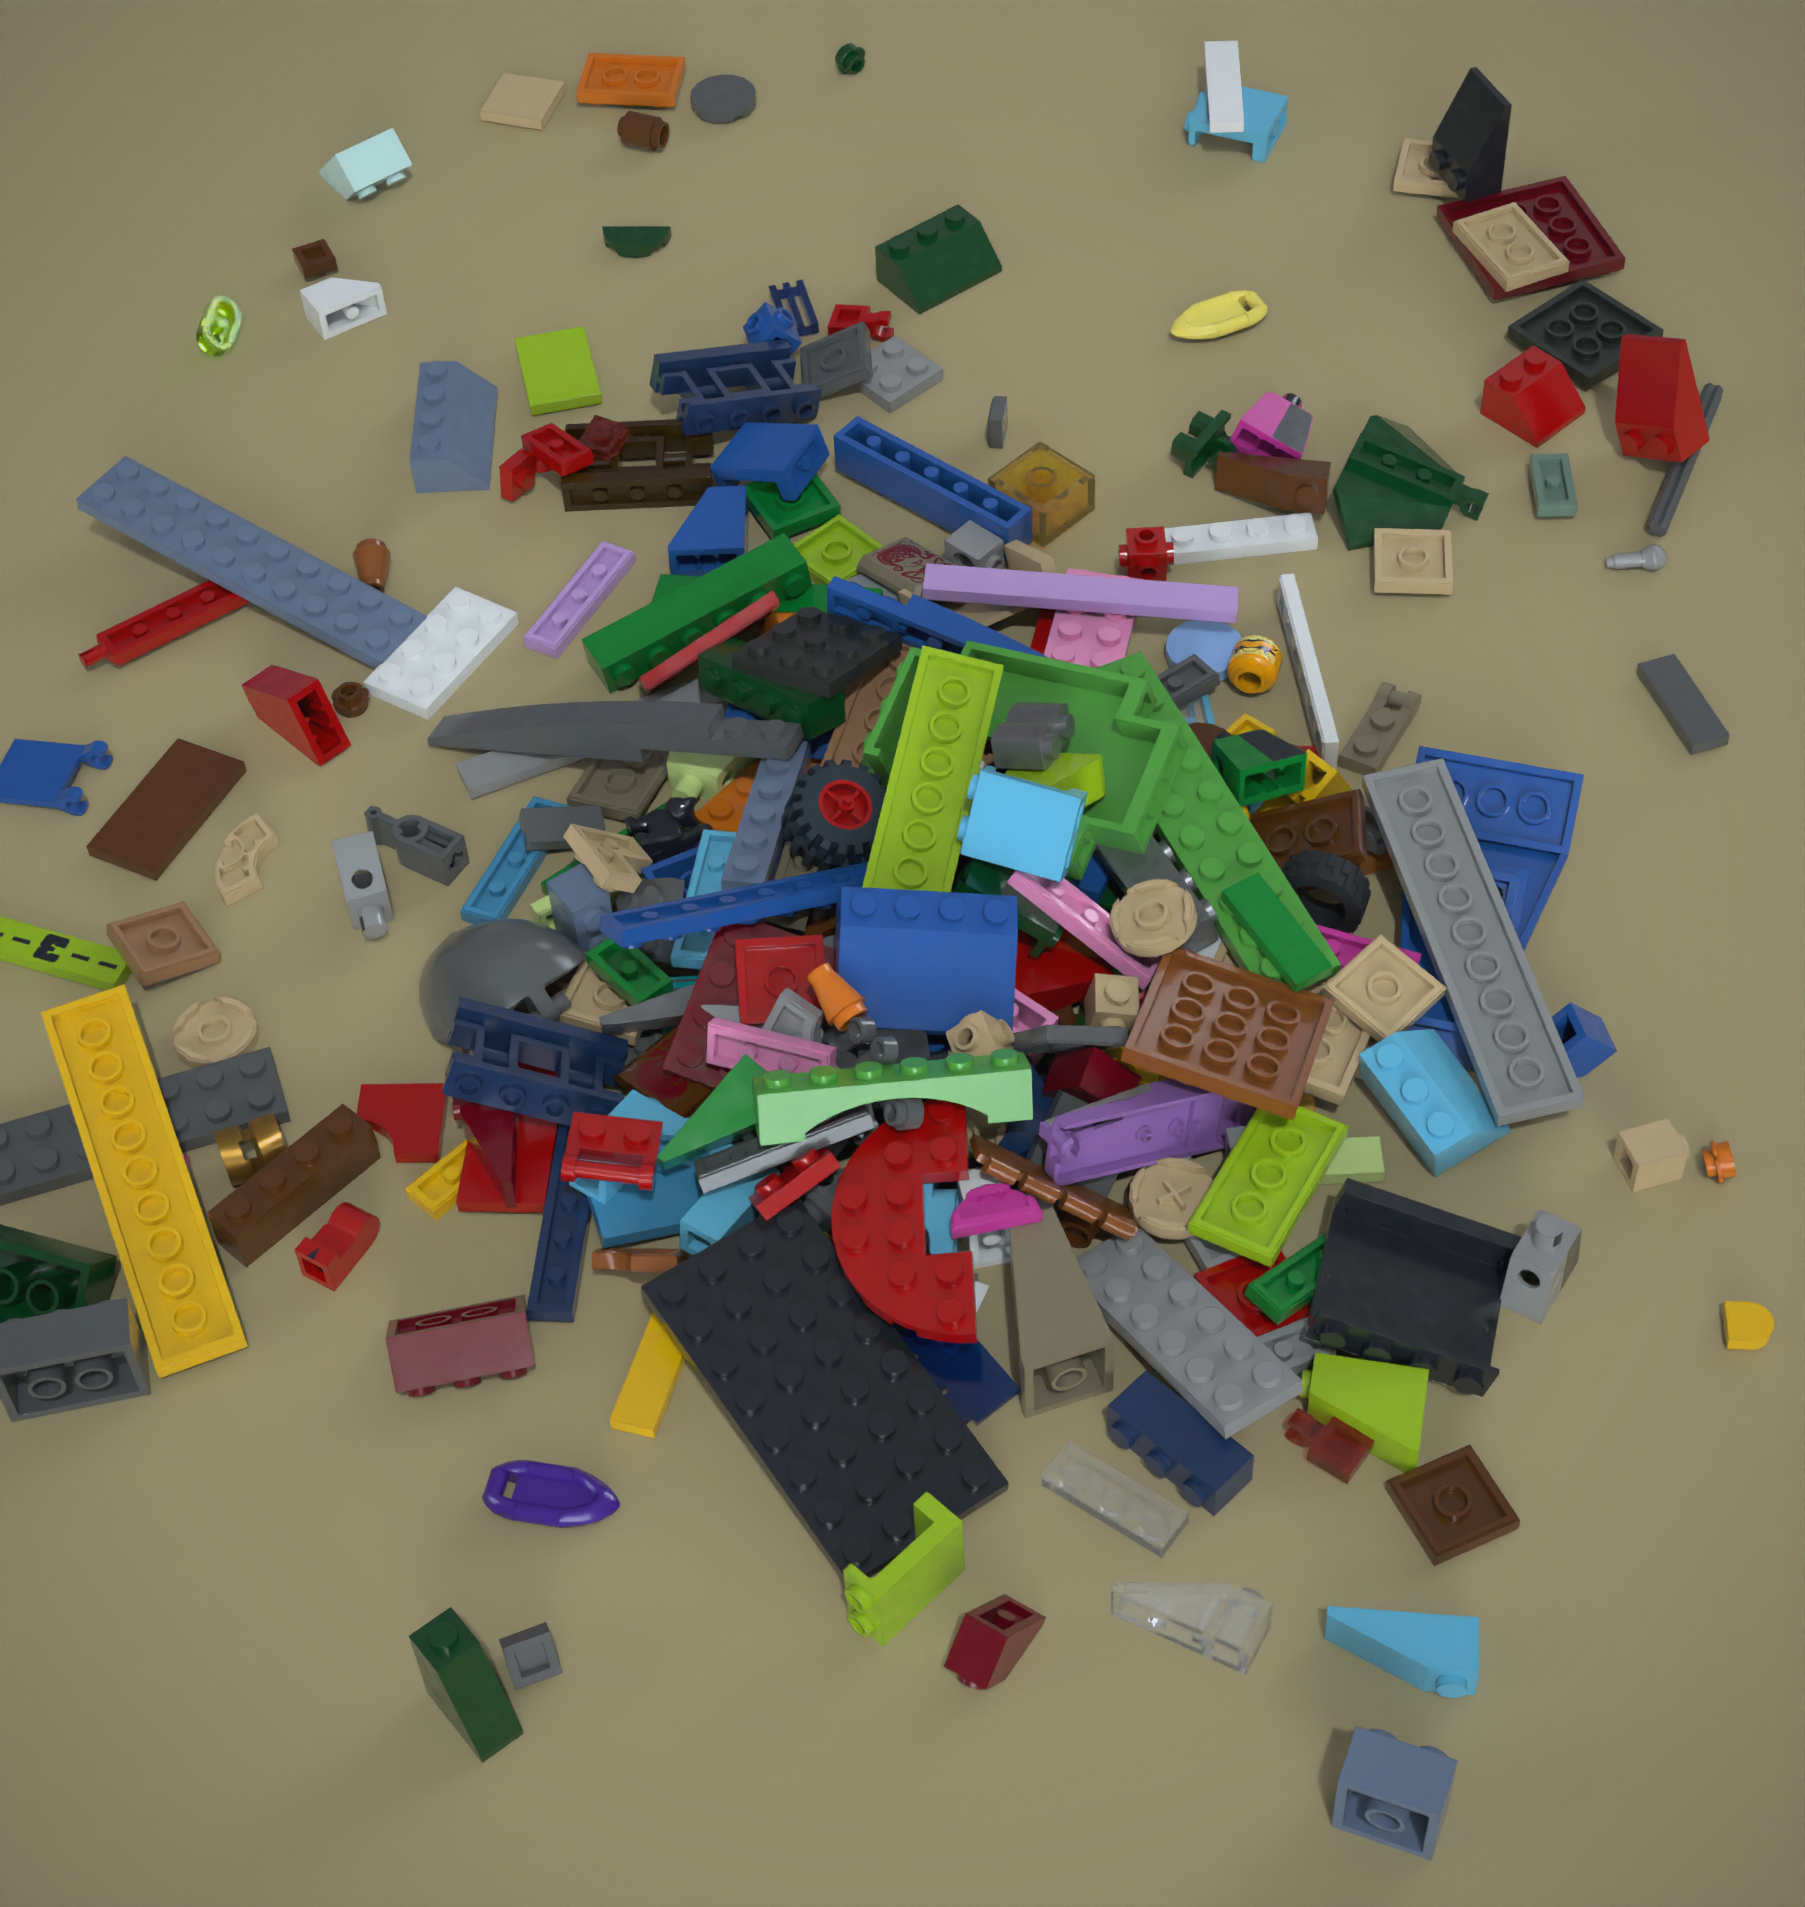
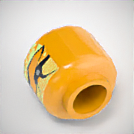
M1259 635L1245 636L1238 640L1228 662L1227 675L1230 682L1245 693L1258 694L1270 690L1278 679L1282 665V653L1279 646L1274 641Z

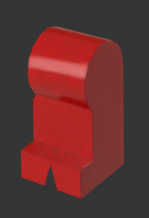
M343 1202L338 1205L331 1214L328 1223L324 1224L312 1239L305 1236L294 1249L302 1275L335 1292L376 1239L380 1226L378 1217L349 1202Z

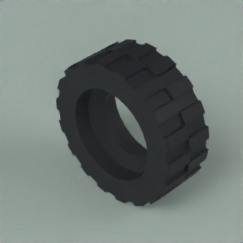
M1322 850L1301 851L1300 854L1291 855L1288 861L1285 860L1281 871L1314 923L1338 931L1354 933L1358 925L1361 924L1371 896V890H1369L1370 883L1368 879H1365L1364 873L1360 868L1357 869L1348 859L1345 860L1337 854L1325 853ZM1313 886L1322 888L1334 894L1341 903L1319 901L1309 896L1301 887Z

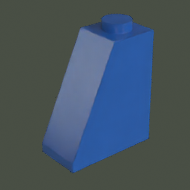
M746 486L708 487L668 545L671 575L703 576L748 552L749 509Z

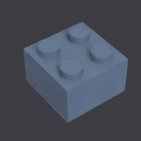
M1356 1726L1337 1783L1332 1827L1432 1861L1448 1810L1458 1760L1448 1757L1438 1748L1432 1746L1417 1747L1397 1740L1394 1735L1381 1729L1367 1730Z

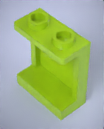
M928 1492L923 1494L913 1504L916 1539L874 1578H868L852 1563L843 1570L848 1622L859 1635L864 1638L870 1635L881 1646L887 1644L965 1571L963 1521Z

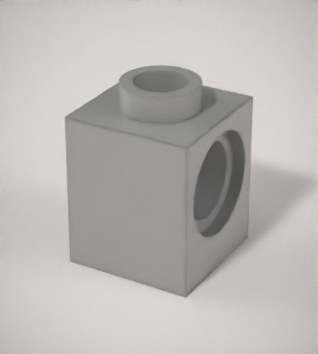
M969 520L944 540L945 559L957 566L1004 569V540Z

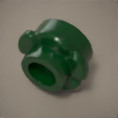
M852 43L842 46L835 56L838 70L842 71L843 75L860 72L865 65V50L860 46L856 47Z

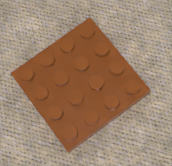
M1178 947L1170 953L1163 954L1124 1046L1120 1061L1178 1080L1183 1084L1213 1092L1227 1099L1236 1100L1265 1110L1270 1114L1294 1120L1335 1000L1303 989L1294 993L1288 984Z

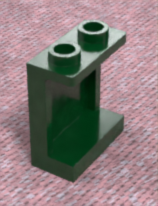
M965 856L952 892L1017 896L1018 929L1034 937L1028 955L1037 959L1045 947L1052 949L1058 942L1064 927L1007 883L1016 870ZM1066 876L1064 877L1067 881L1072 883L1071 879L1067 878Z

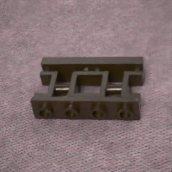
M678 419L566 424L565 432L592 450L594 463L580 469L577 473H570L564 477L561 476L565 512L696 506L708 487H712L713 475L710 469L711 463H695V455H714L713 432L686 436L681 430L683 421H678ZM656 457V465L622 467V459ZM592 471H611V472H592Z

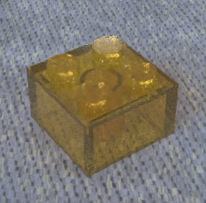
M1041 441L988 478L989 486L1032 508V539L1042 547L1046 546L1095 509V475Z

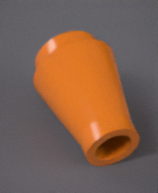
M829 963L817 967L808 975L807 980L814 989L829 1026L835 1025L839 1032L848 1030L849 1022L853 1017H865L868 1014V1009L864 1005L866 999L837 974Z

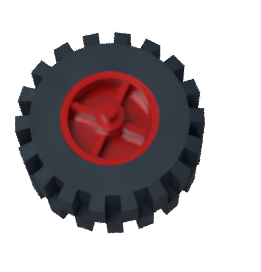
M834 759L825 760L822 767L817 763L809 768L807 774L803 773L798 779L784 808L785 811L782 815L781 825L786 826L782 833L784 841H792L789 848L793 856L800 854L803 857L801 863L807 868L813 864L818 867V872L869 862L887 787L882 788L880 785L883 779L877 773L873 776L867 773L869 767L860 764L859 768L852 766L851 760L845 759L842 760L840 765H837Z

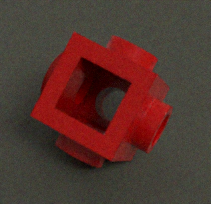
M1164 526L1126 528L1125 544L1118 546L1119 567H1126V574L1131 578L1167 581V565H1174L1173 542H1166Z

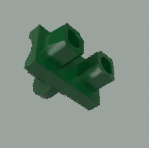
M1222 409L1213 418L1198 411L1192 418L1188 430L1189 434L1197 438L1194 439L1180 432L1173 439L1170 454L1185 462L1184 475L1193 479L1207 462L1211 466H1216L1218 451L1237 453L1235 445L1230 441L1231 436H1227L1225 432V425L1231 419L1230 413Z

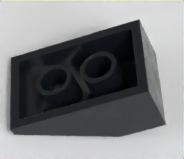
M1477 67L1470 68L1433 136L1432 152L1429 154L1432 170L1442 177L1449 189L1455 192L1464 203L1501 192L1512 104Z

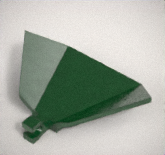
M1379 415L1369 417L1333 489L1348 551L1373 546L1374 528L1442 530L1453 504L1458 505L1460 511L1465 516L1477 521L1489 493L1464 485L1465 476L1458 474L1410 427Z

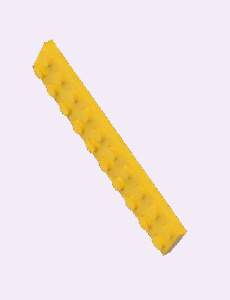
M125 984L42 1011L41 1016L159 1379L248 1347Z

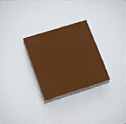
M1467 1445L1386 1481L1385 1490L1433 1566L1519 1529V1517L1471 1445Z

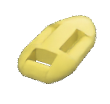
M1248 290L1227 292L1195 303L1185 309L1175 318L1170 332L1176 337L1185 339L1218 338L1258 323L1266 316L1268 307L1258 296L1257 292ZM1249 306L1250 310L1246 311L1244 307Z

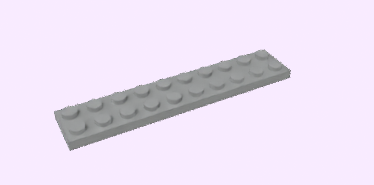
M1440 758L1363 775L1362 788L1439 982L1446 987L1445 997L1496 1125L1502 1126L1583 1107L1585 1096L1444 759Z

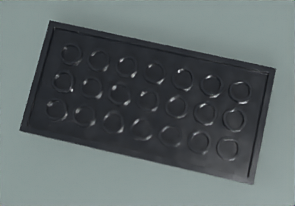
M799 1198L766 1221L762 1216L758 1217L641 1286V1295L843 1583V1570L850 1563L856 1566L868 1578H871L882 1571L916 1539L913 1504L926 1492L962 1520L1008 1490L1009 1482L894 1326L876 1315L866 1306L850 1281H847L840 1266L835 1246Z

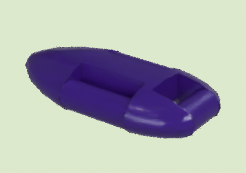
M531 1460L508 1461L492 1468L482 1496L485 1505L496 1515L513 1521L559 1528L583 1526L598 1522L612 1515L620 1507L618 1497L612 1489L594 1475L577 1467ZM507 1481L516 1483L511 1499L503 1496Z

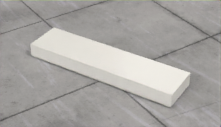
M1204 41L1209 130L1211 133L1244 132L1238 41Z

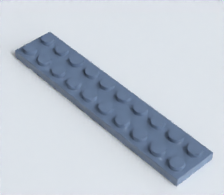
M127 456L123 457L76 498L78 509L374 669L383 664L427 618L426 615Z

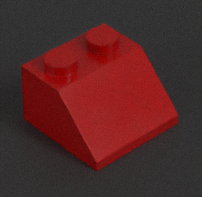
M1534 345L1484 380L1480 414L1536 448L1582 416L1586 410L1562 362Z

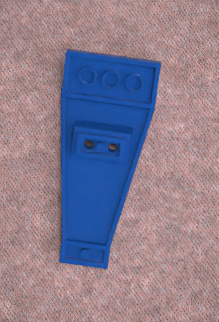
M1419 746L1415 764L1440 758L1444 759L1496 886L1502 892L1503 903L1521 946L1525 951L1568 859L1584 775ZM1402 888L1401 948L1421 953L1419 966L1439 981ZM1444 995L1407 1031L1434 1029L1463 1068L1468 1072L1476 1073Z

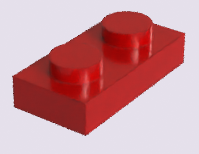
M552 422L521 435L523 449L533 453L535 458L562 477L570 473H577L580 469L594 463L591 449Z

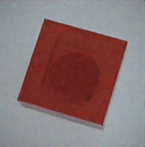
M594 415L579 442L591 449L593 456L613 462L630 433L627 425Z

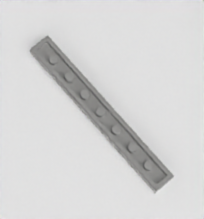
M699 678L634 700L723 704L724 709L728 706L727 701L701 690ZM493 750L456 763L466 790L471 799L586 758Z

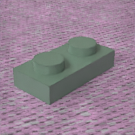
M1568 453L1530 454L1529 470L1537 517L1576 516L1577 500Z

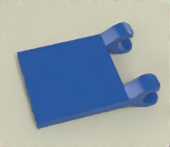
M14 739L0 764V803L58 808L71 815L82 816L86 812L89 803L87 801H80L83 796V790L80 787H69L82 762L99 770L109 768L113 761V756L105 755L108 750L107 743L104 741H93L87 745Z

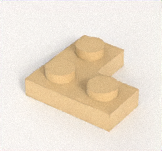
M572 823L563 836L574 850V857L592 873L595 884L608 892L620 890L634 893L642 881L638 874H642L641 868L653 863L634 837Z

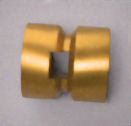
M273 1112L249 1120L248 1128L246 1129L234 1125L214 1132L232 1187L246 1182L286 1149ZM252 1141L257 1157L244 1160L240 1146Z

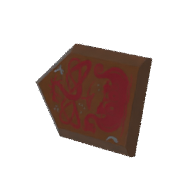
M674 1026L614 1075L613 1079L627 1091L631 1092L633 1089L648 1098H654L667 1109L685 1118L703 1103L713 1090L662 1072L664 1062L679 1027Z

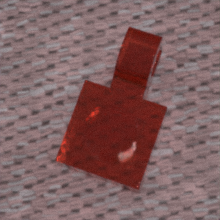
M1297 1408L1287 1422L1290 1428L1285 1433V1437L1297 1446L1310 1447L1307 1460L1346 1484L1350 1482L1373 1449V1439L1335 1416L1325 1426L1308 1412Z

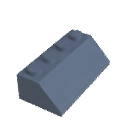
M457 361L420 363L410 452V464L416 493L490 490L498 389L495 385Z

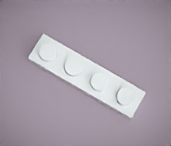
M1311 513L1164 528L1166 542H1173L1174 565L1315 550L1318 546V536Z

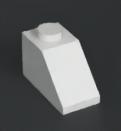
M331 277L300 290L306 318L324 340L387 314L382 287L377 282Z

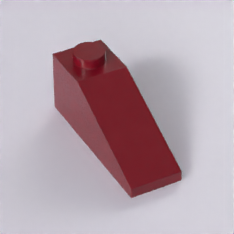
M453 1097L454 1120L462 1121L466 1140L504 1200L506 1207H516L518 1113Z

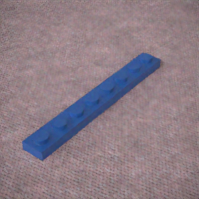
M868 862L600 915V932L618 946L634 949L643 946L644 942L658 939L678 940L683 937V934L697 931L717 932L721 930L722 926L736 923L745 925L755 924L760 921V918L775 915L790 917L796 915L799 910L809 908L829 909L838 902L841 886H863Z

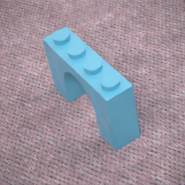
M633 1089L608 1115L662 1121L663 1135L660 1152L690 1119L676 1114L664 1107L658 1100L648 1098ZM730 1142L726 1145H723L719 1148H716L712 1151H709L705 1154H702L681 1164L687 1165L695 1169V1160L706 1157L708 1155L719 1152L734 1145L732 1142ZM771 1167L704 1193L680 1220L679 1248L691 1255H695L757 1219L758 1212L748 1197L756 1192L754 1187L758 1182L772 1173H777L779 1176L780 1171ZM576 1178L575 1182H569V1185L605 1205L625 1184Z

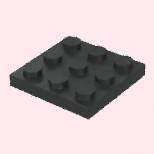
M1581 279L1509 325L1507 338L1526 350L1534 345L1561 361L1570 379L1588 390L1619 370L1621 337L1625 334L1663 337L1664 330L1589 282Z
M803 607L791 617L774 625L772 629L760 637L749 641L746 646L731 655L732 668L830 699L902 650V635L887 631L882 626L867 625L853 621L848 616H836L822 612L817 607Z

